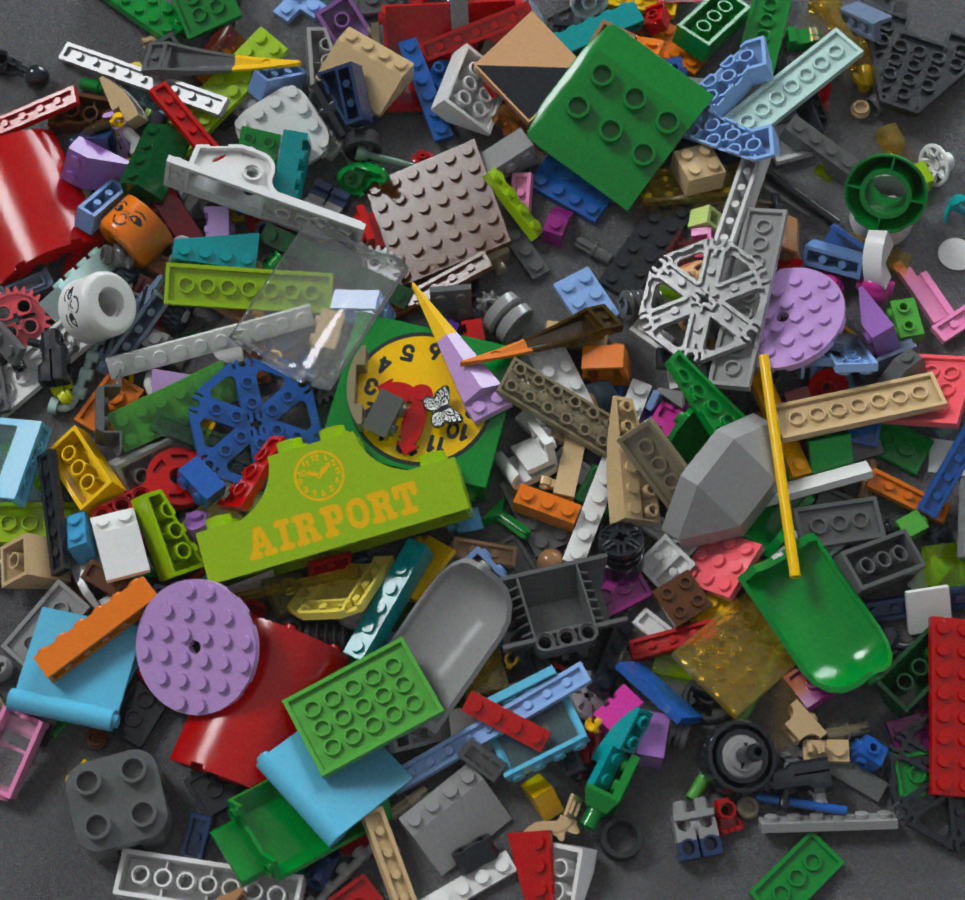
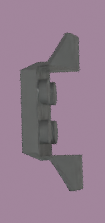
M119 369L114 385H102V387L100 386L95 389V443L101 446H109L116 456H119L122 451V431H108L109 416L106 414H108L109 402L121 391L122 369Z

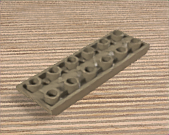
M514 357L497 387L496 393L595 454L606 457L610 414Z

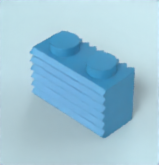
M82 511L67 516L68 550L72 553L77 564L96 559L98 557L97 545L91 520L87 513Z

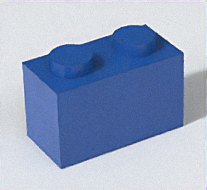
M198 455L178 469V485L183 490L186 489L191 494L193 501L198 505L201 504L204 509L225 495L226 484Z

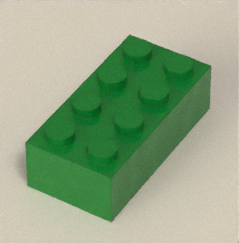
M704 0L677 25L672 42L704 62L745 24L751 6L742 0Z

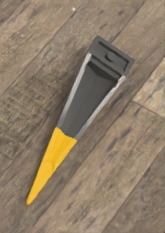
M163 41L149 42L141 72L143 76L162 75L163 78L295 67L302 66V62L300 60L234 55Z

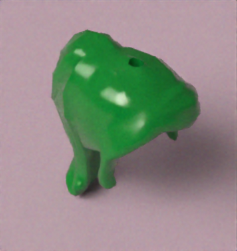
M367 161L351 163L343 167L336 177L339 186L344 191L350 193L351 196L364 197L365 193L363 191L368 189L371 184L378 182L384 186L390 179V175L383 167Z

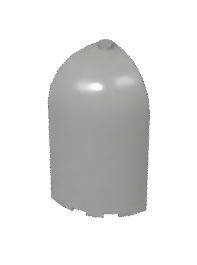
M462 558L442 570L427 587L389 641L390 643L403 637L445 711V714L423 725L435 734L498 646L511 622L512 601L508 588L497 575L491 572L493 567L483 560L479 563L473 559Z

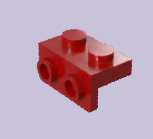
M364 204L357 205L356 214H353V217L366 224L362 237V242L365 243L366 249L368 250L369 245H372L374 250L377 245L385 248L374 212L367 213Z

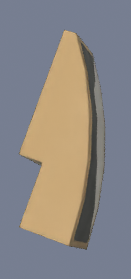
M103 76L99 78L112 111L122 113L126 124L137 129L148 122L139 103L126 90Z

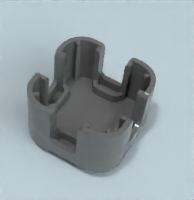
M132 749L81 763L69 773L66 781V791L75 834L79 843L92 859L101 863H110L120 860L121 849L142 845L145 851L150 852L164 847L171 840L175 824L163 788H166L165 780L156 761L149 753L139 749Z

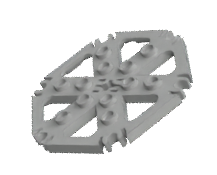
M706 238L663 255L664 259H659L663 266L660 269L652 266L655 274L649 271L639 318L642 323L649 321L647 325L642 326L646 335L672 355L679 349L687 358L695 356V364L699 362L703 364L748 347L747 343H752L748 335L750 333L759 335L760 333L756 327L762 331L772 289L771 281L769 278L761 279L768 274L765 266L728 240L727 244L725 239H722L721 244L716 246L715 238H711V240ZM697 254H703L704 257L698 281L678 267V263L681 260ZM729 257L737 258L750 268V271L721 282L725 262ZM660 284H665L681 296L679 299L652 308L655 290ZM751 294H758L760 301L757 314L753 319H748L728 304ZM700 297L705 299L708 297L710 304L702 303ZM689 319L682 346H675L661 335L664 328ZM712 320L734 336L732 343L715 350H708L706 348Z

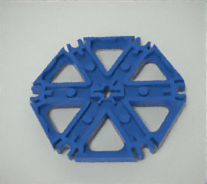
M245 358V367L239 366L238 360H235L233 363L234 369L232 361L194 393L196 395H193L192 400L198 403V407L189 406L187 413L196 454L200 458L206 456L203 461L212 464L211 470L213 472L216 469L218 470L216 475L221 480L235 485L238 484L243 476L230 472L227 469V464L248 445L252 463L254 464L256 461L254 456L270 436H284L286 439L301 437L303 444L321 441L319 437H314L319 436L318 432L321 431L313 391L311 390L309 393L304 394L310 386L307 385L301 388L298 385V382L302 380L301 376L295 381L292 380L298 375L297 373L254 358L250 360ZM259 371L279 376L284 380V386L264 404H262L256 374ZM226 377H232L240 407L214 399L211 396V390ZM298 402H304L307 405L311 427L304 430L278 421V419ZM205 419L234 430L214 447H207L204 444L200 422ZM253 419H255L257 423H261V425L258 427V431L255 430V427L250 426V424L253 423ZM267 477L266 481L264 482V487L262 488V492H264L265 489H266V484H267V482H268V477Z

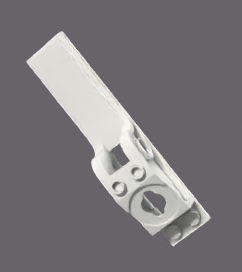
M196 144L189 162L171 155L166 160L163 183L165 186L322 241L341 240L349 243L357 251L360 248L366 226L365 223L276 191L272 184L275 174L274 161L262 151L242 144H228V146ZM225 155V157H223L219 161L213 162L218 157ZM244 191L252 193L253 195H246Z

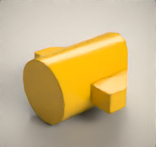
M870 65L859 66L857 73L853 72L851 75L852 80L858 85V89L862 93H866L875 85L872 66Z

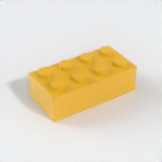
M74 425L50 447V449H56L60 479L80 511H85L87 515L93 517V511L97 506L127 491L90 434L78 426Z

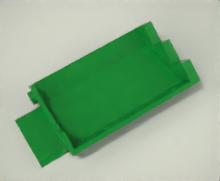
M268 779L228 799L230 808L228 809V814L232 821L209 832L243 887L265 875L280 882L366 834L360 820L347 831L337 844L329 848ZM387 799L378 807L383 806L386 817L390 821L393 819L389 800Z

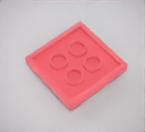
M741 537L698 546L691 558L696 565L689 572L704 593L733 602L742 587L737 578L749 567L757 563L765 548L762 544Z

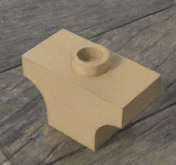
M798 699L791 703L787 710L790 714V720L784 724L782 731L796 746L803 740H808L809 737L814 740H823L827 732L818 723L817 716L812 711L808 712Z

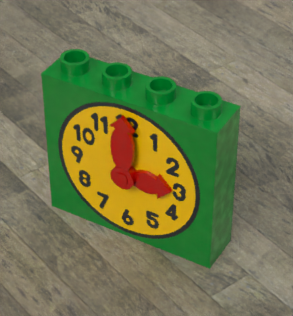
M359 312L325 428L344 425L346 431L355 432L363 442L370 457L396 469L411 470L421 467L418 457L430 452L444 450L445 456L447 458L455 457L460 466L471 506H473L475 500L486 502L496 465V457L500 450L511 408L475 425L465 411L431 328ZM460 335L477 356L506 346ZM362 345H366L369 353L368 373H359L357 404H363L365 420L381 388L407 402V411L403 418H399L396 424L398 429L389 440L365 429L364 432H360L356 427L349 408L347 377L352 360ZM522 355L515 356L522 361ZM514 357L484 362V364L497 380L501 382ZM447 385L450 390L449 405L462 415L463 422L452 425L445 423L442 428H434L431 424L432 412L424 409L423 399L426 396L434 397L438 389Z

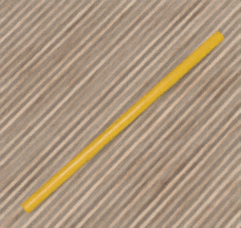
M762 354L758 356L789 576L790 579H797L801 577L770 360L769 355Z

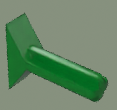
M505 496L482 519L483 526L499 522L522 540L530 537L531 530L505 512L507 504Z

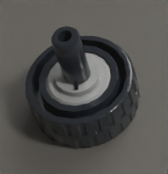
M735 719L715 726L704 736L699 747L698 759L701 774L706 782L721 794L729 796L752 794L768 784L774 775L777 765L775 745L766 730L749 720Z

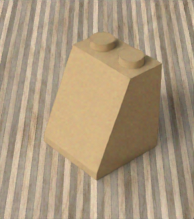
M24 533L0 547L2 588L50 589L58 579H61L66 584L71 583V570L60 577L51 576L47 537Z

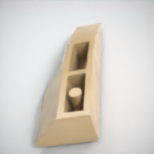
M616 395L612 397L606 460L610 524L614 522H627L635 526L659 524L658 495L617 442L620 436L640 424L632 398Z

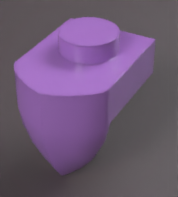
M208 511L186 513L184 526L187 531L185 532L191 542H194L196 545H198L195 533L207 530L205 520L209 518Z

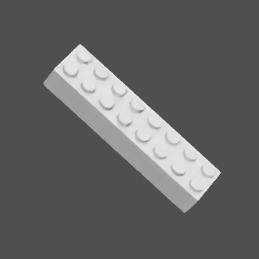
M124 848L122 849L112 894L121 900H216L218 897L241 887L247 893V897L244 900H304L307 883L304 875L292 874L280 882L265 875L243 887L230 865L226 863Z

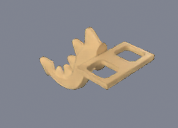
M571 793L564 814H560L557 820L535 822L523 832L552 830V835H555L559 841L565 840L566 832L578 835L580 830L576 819L583 799Z

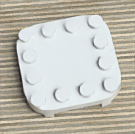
M293 85L276 90L246 109L235 120V131L238 139L240 138L242 126L283 135L284 129L308 133L312 143L308 165L319 158L323 159L328 154L327 152L331 146L329 131L307 96ZM275 169V174H274L273 181H274V179H276V173H277V172H276V169Z

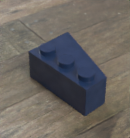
M350 61L316 73L323 82L326 92L334 101V106L345 125L357 129L374 123L362 65Z

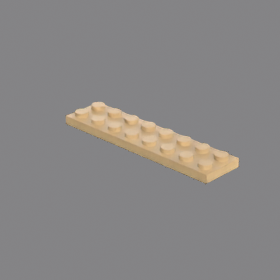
M933 371L784 402L776 404L781 442L783 444L946 409L948 403Z

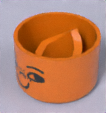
M127 195L99 222L100 232L112 247L115 241L118 242L119 246L125 249L127 254L134 259V267L139 269L148 267L173 242L172 234L161 219L147 205L132 195Z

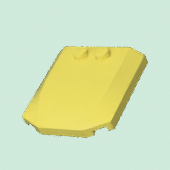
M393 555L374 556L370 564H351V567L312 578L308 576L288 604L287 609L291 615L302 620L342 619L363 612L383 583L395 559Z

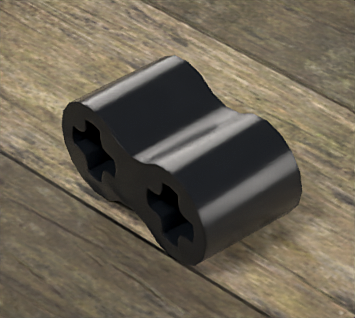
M486 833L476 837L468 844L458 847L451 855L461 875H467L482 865L495 860L499 856V852L490 834Z

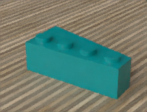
M283 130L280 155L276 165V179L273 181L276 191L300 200L312 148L308 133Z

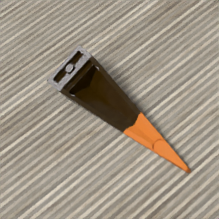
M605 304L586 307L574 315L522 340L462 360L460 367L604 340L606 335L623 332L624 325Z

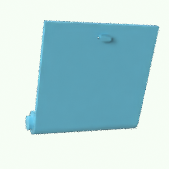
M42 607L17 687L11 688L6 700L7 710L112 732L114 728H118L120 723L119 712L136 659L138 626L131 625L53 684L33 657L37 655V652L42 647L52 644L58 635L72 629L78 620L85 619L88 616Z
M298 731L270 752L264 751L256 759L258 761L256 767L329 848L337 844L351 827L413 779L385 747L323 779Z

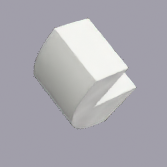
M868 231L862 260L864 281H873L884 289L887 288V284L891 279L886 261L894 245L888 231Z

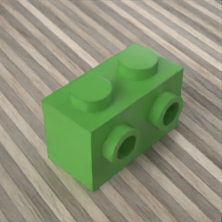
M915 298L890 301L888 308L885 310V315L894 324L898 341L911 337L913 343H921L925 333Z

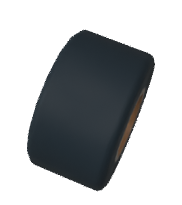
M607 380L587 384L585 387L594 404L610 414L612 397L618 396L613 385Z

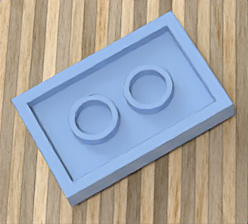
M588 266L553 284L554 291L571 316L586 307L605 304L617 318L620 316L619 311Z

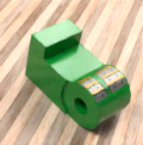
M789 26L784 36L787 52L807 51L822 39L821 30L818 27L795 29V26Z

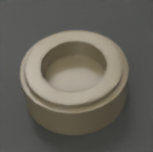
M745 796L737 802L736 813L740 818L752 820L757 816L759 804L756 799Z

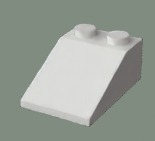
M134 508L90 518L107 583L151 572Z

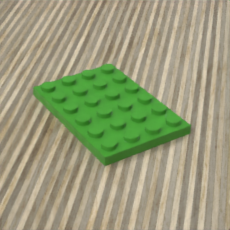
M403 637L390 642L282 700L323 779L445 714L442 705Z

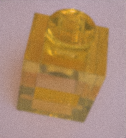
M896 122L877 128L874 137L875 142L879 141V146L885 153L896 155L902 152L906 142Z

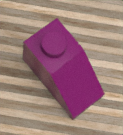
M554 207L550 211L544 225L542 242L561 248L574 212Z

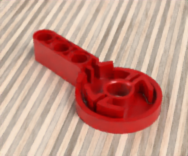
M170 448L160 452L149 463L146 481L142 485L97 506L93 511V517L119 511L118 508L120 507L126 509L133 508L130 500L162 489L173 509L183 510L196 506L197 504L193 501L191 494L170 480L173 476L177 475L179 468L197 456L196 452L185 448Z

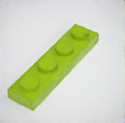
M494 166L482 178L488 186L492 187L494 194L532 242L543 232L541 224L537 219H534L527 205L521 202L514 188L508 185L504 175Z

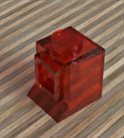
M678 230L668 245L666 254L676 251L678 246L684 248L696 243V238L693 237L689 241L683 238L682 231ZM687 259L681 260L680 263L684 265Z

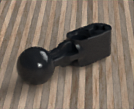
M0 49L1 76L23 77L26 84L35 90L43 89L48 85L50 75L44 66L39 64L29 67L24 66L21 61L10 57L7 51Z

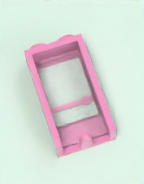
M4 705L0 711V800L8 802L9 799L17 800V795L46 729H48L50 724L25 713L7 710Z

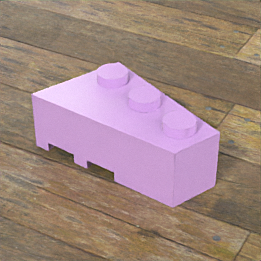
M204 206L206 217L204 232L206 237L236 235V224H232L228 207Z

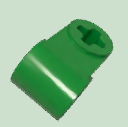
M276 249L263 261L262 265L265 269L285 270L290 263Z

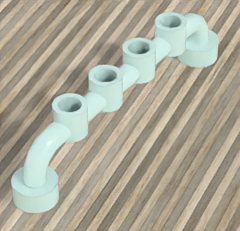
M107 340L95 343L88 349L77 383L72 390L75 397L72 403L63 405L58 398L52 396L47 408L48 413L56 415L58 411H70L75 408L79 399L85 400L88 389L84 388L86 381L91 382L93 380L95 370H92L91 367L93 363H99L101 353L98 349Z

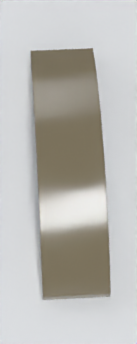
M362 345L355 354L347 377L348 404L353 420L360 432H364L362 426L365 422V410L363 404H357L359 373H368L369 353L366 345Z

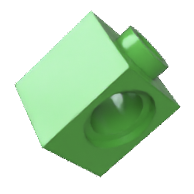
M917 509L896 520L894 523L895 532L906 528L912 541L924 535L929 528L926 517L920 514Z

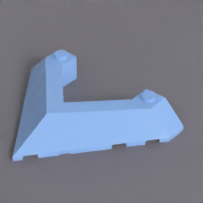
M764 36L744 41L736 54H730L720 64V69L714 74L710 73L699 83L701 87L713 94L714 98L709 107H706L684 136L685 139L753 162L780 155L779 138L772 124L751 129L747 126L744 128L738 125L736 121L727 117L723 118L743 99L754 85L774 80L766 39Z

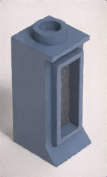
M45 266L40 272L0 287L3 294H6V287L13 292L14 286H17L18 291L21 292L24 286L26 287V293L33 289V297L40 294V300H42L54 290L52 287L54 282ZM21 302L19 309L30 305L29 302Z

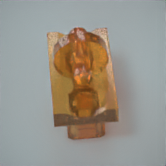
M506 104L497 108L496 114L491 116L492 121L503 131L505 137L519 128L524 133L528 132L527 126Z

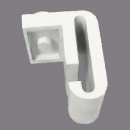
M535 418L527 422L531 438L511 446L514 456L507 459L501 451L496 457L497 466L516 490H518L521 483L529 486L540 481L541 475L551 476L559 468L555 448H557L556 442L552 436H548L544 425H539Z

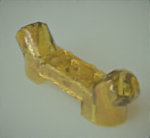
M810 0L808 6L810 13L823 16L829 30L839 29L864 51L863 56L847 68L848 70L856 69L859 61L869 56V48L861 35L853 36L839 13V8L842 7L841 1Z

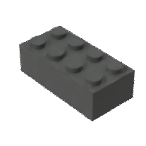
M906 528L842 551L833 558L859 597L912 578L927 566Z

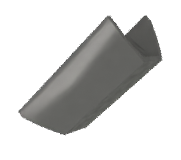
M607 553L499 577L508 588L512 601L511 622L502 638L504 645H502L503 652L508 653L533 647V651L538 658L556 657L589 649L594 646L598 631L627 623V616L609 619L602 593L604 570L608 558ZM589 633L592 635V638L587 639L582 634ZM568 638L571 643L565 644L561 639ZM547 643L550 648L543 649L539 644Z

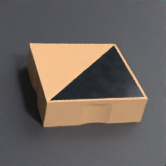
M531 11L474 64V72L492 91L504 99L514 114L529 128L542 102L577 57Z

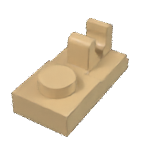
M849 740L802 741L803 760L827 756L829 764H849L850 762Z

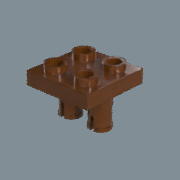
M689 570L684 571L651 592V595L675 629L689 623L692 619L713 606Z

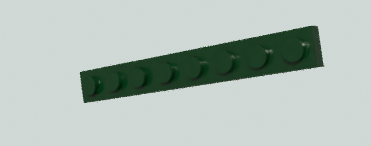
M269 222L266 223L259 238L260 242L319 270L334 274V277L364 291L382 292L389 303L404 310L407 309L414 294L413 290Z

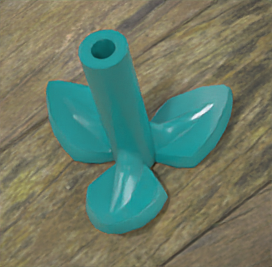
M956 193L948 201L943 214L945 224L948 222L951 211H956L965 217V207L961 205L965 202L964 195Z

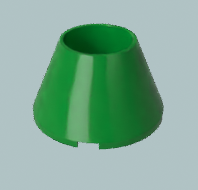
M881 153L871 155L854 166L845 182L844 200L847 209L849 208L855 217L854 220L868 230L888 231L891 234L901 232L920 219L927 205L928 187L922 172L911 161L896 154ZM879 175L894 176L903 183L906 194L900 197L885 196L876 189L873 178Z

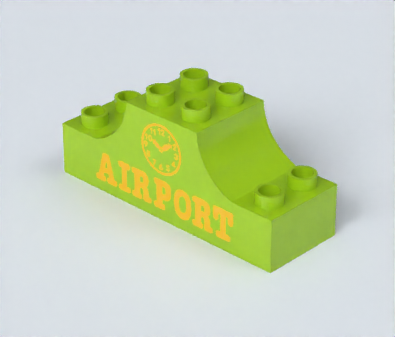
M335 425L319 431L321 441L311 444H303L301 437L281 441L276 444L278 453L267 456L269 463L268 482L264 494L254 509L241 520L232 518L230 513L208 518L205 520L207 530L195 533L207 578L228 587L273 570L274 576H279L305 568L309 561L351 551L353 554L475 518L460 466L455 457L447 458L444 450L430 452L418 457L421 467L411 470L386 466L370 457L363 442L355 432L346 431L344 425Z

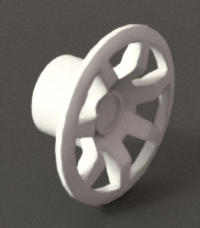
M934 143L925 145L919 154L918 162L925 161L929 165L930 172H933L934 183L932 186H942L947 181L950 171L954 168L953 156ZM930 147L937 149L935 154L932 152ZM925 151L927 152V156H929L930 159L923 158ZM937 176L942 179L939 183H936Z

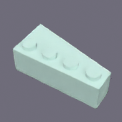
M96 246L87 254L90 258L87 260L84 257L76 264L78 269H70L64 275L66 279L64 281L62 278L59 279L52 286L54 290L38 303L55 322L60 319L58 301L62 290L67 284L94 272H112L116 269L112 264L107 265L100 261L101 248L99 249Z

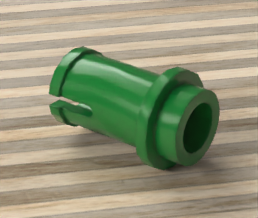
M84 77L81 78L79 83L80 90L95 92L96 95L105 93L100 80L95 81Z

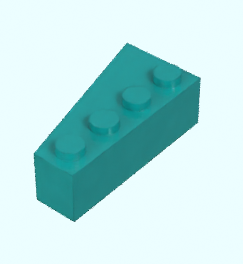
M260 233L175 239L171 263L256 268Z

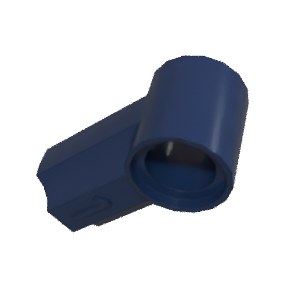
M341 848L328 854L333 858L325 856L315 862L306 879V883L311 888L317 891L325 889L333 871L338 867Z

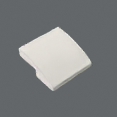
M665 533L644 554L642 572L657 587H660L684 571H690L696 563Z

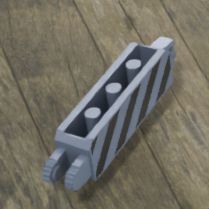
M159 274L150 286L147 284L136 299V316L131 327L126 332L107 339L99 350L101 353L99 359L101 361L96 370L104 376L109 373L106 358L136 350L168 307V305H164L165 287L160 293L158 292L165 281L163 274Z

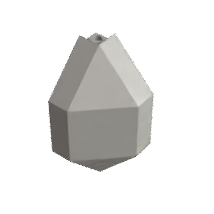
M752 413L716 429L681 473L661 530L678 540L682 550L744 536L777 494L767 420Z

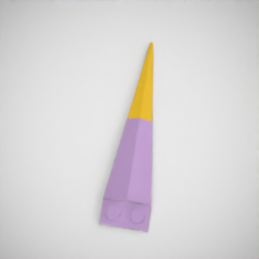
M412 282L414 293L432 330L465 411L473 423L477 425L513 407L512 403L496 393L500 382L484 363L460 367L462 360L477 355L418 286Z

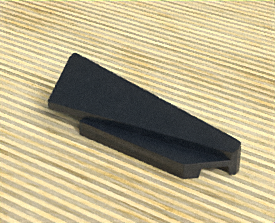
M784 60L774 70L773 77L793 61ZM818 92L795 109L801 119L821 133L825 131V126L830 122Z

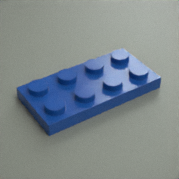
M547 155L534 173L533 192L565 210L574 212V215L594 226L612 202V200L550 155Z

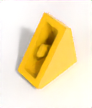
M539 773L520 785L543 821H550L564 811L553 786Z

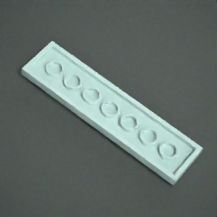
M835 28L773 77L774 80L766 82L723 116V118L732 119L744 128L747 126L754 129L768 124H772L774 127L861 58L864 51L839 29Z

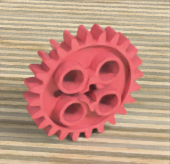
M14 286L13 292H11L6 287V294L0 292V309L6 307L9 309L10 314L5 319L0 318L2 322L14 320L16 314L19 317H24L31 313L36 314L34 317L20 320V325L15 322L6 325L7 328L14 327L16 329V338L27 347L28 338L37 339L45 328L51 327L46 321L52 318L46 316V312L38 304L40 303L41 295L38 294L33 297V289L26 293V287L23 286L20 292L17 286ZM23 301H27L30 304L27 312L19 310V304ZM29 321L36 322L37 327L33 332H28L25 328L26 323Z

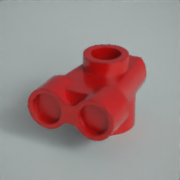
M729 796L713 801L720 836L745 828L742 818H738L736 806ZM721 806H726V814L721 813Z

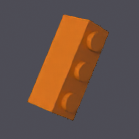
M521 483L513 500L512 511L573 533L582 505Z

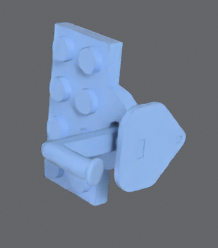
M858 339V343L845 352L828 350L819 359L794 371L799 379H803L805 368H809L810 381L816 372L823 369V366L832 367L839 375H850L851 372H859L866 375L871 374L872 371H878L879 363L863 342Z

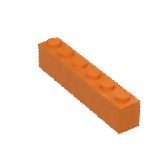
M144 576L132 580L126 589L113 594L107 603L97 606L87 618L78 620L72 629L58 635L49 646L42 647L33 659L47 678L54 684L141 619L145 608L157 593Z

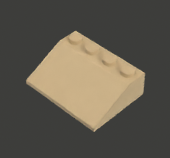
M348 27L337 39L318 71L321 72L350 61L362 65L371 111L378 117L382 116L414 79V63L351 27ZM317 75L315 76V80H316V81H320V80H321V79L318 78Z

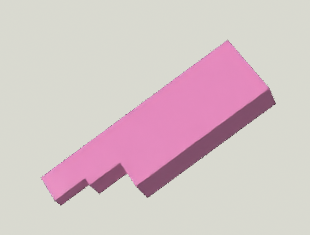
M901 260L892 264L891 267L910 295L915 298V302L932 326L954 312L927 271L917 276L911 266L906 268Z

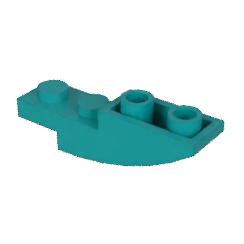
M636 707L623 716L610 729L592 756V759L597 764L588 783L602 790H608L620 764L623 762L626 752L634 754L639 746L640 740L650 724L653 716L652 712Z

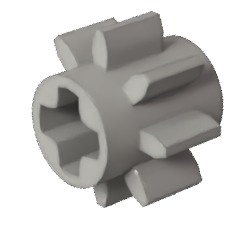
M493 290L490 293L482 291L483 295L480 298L476 297L477 302L480 303L476 308L478 311L483 310L484 316L495 301L500 298L499 296L495 297Z

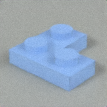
M283 0L273 11V16L288 26L300 13L316 23L317 20L314 14L327 5L319 0Z

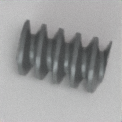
M659 289L655 290L652 308L664 304V297ZM623 290L618 298L620 316H625L626 314L629 316L633 314L639 316L644 290Z
M307 620L305 624L304 634L328 645L335 644L343 648L342 652L344 651L349 641V631H346L344 626L337 630L336 623L333 624L331 629L328 628L327 622L324 623L322 628H320L319 621H316L313 627L310 620Z

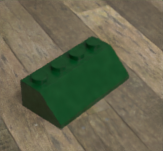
M147 124L119 182L125 197L132 195L140 201L164 203L171 188L163 185L166 160L169 155L180 157L184 160L190 144L181 134L164 124Z
M928 627L892 662V665L885 672L880 674L881 680L874 684L883 702L899 718H902L929 691Z

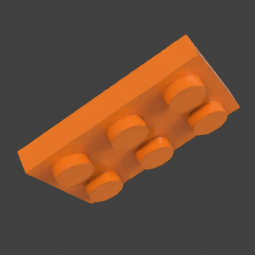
M669 23L667 31L655 34L652 38L664 41L663 59L681 56L683 67H687L688 76L695 78L707 60L702 62L674 44L672 39L677 26Z
M107 373L98 387L114 385L115 379H111L110 373ZM122 377L121 391L109 402L108 413L142 398L145 395V390ZM95 391L74 418L75 423L94 434ZM109 421L108 431H114Z

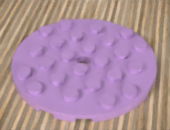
M784 268L776 272L758 356L762 354L769 355L771 373H774L775 370L786 369L787 371H792L804 367L819 359L834 345L833 341L844 329L847 310L845 299L838 285L827 275L808 268ZM781 316L783 318L788 317L786 321L780 322ZM757 357L755 369L760 372L759 359Z
M206 579L179 581L167 586L156 594L141 616L136 635V657L141 675L154 696L175 711L188 715H206L218 712L235 703L244 694V690L254 678L258 666L260 648L257 627L253 625L249 615L250 610L240 597H236L229 591L228 587ZM195 641H198L201 645L199 653L195 652L192 647Z

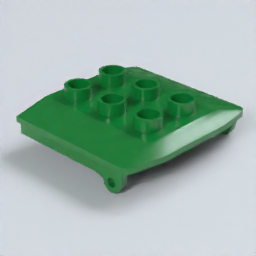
M609 25L584 47L542 102L528 129L527 137L539 151L553 157L628 212L706 107H709L714 95L617 25Z

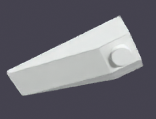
M553 842L555 900H585L594 873L597 850Z

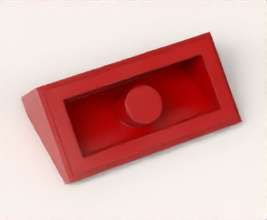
M348 551L309 561L305 565L309 578L350 568L352 553Z

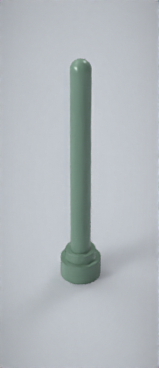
M358 145L355 155L356 161L363 162V160L367 161L369 159L403 169L416 164L370 152V149H366V146Z

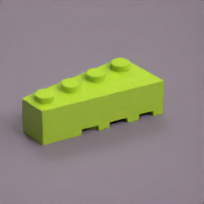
M162 489L130 500L160 582L204 567L203 560L197 552L198 547L194 542L190 541L185 533L187 531L185 526L177 520L176 512Z

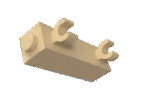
M552 430L550 436L554 438L556 445L564 446L556 479L541 475L539 489L553 490V495L573 502L585 447L557 430Z

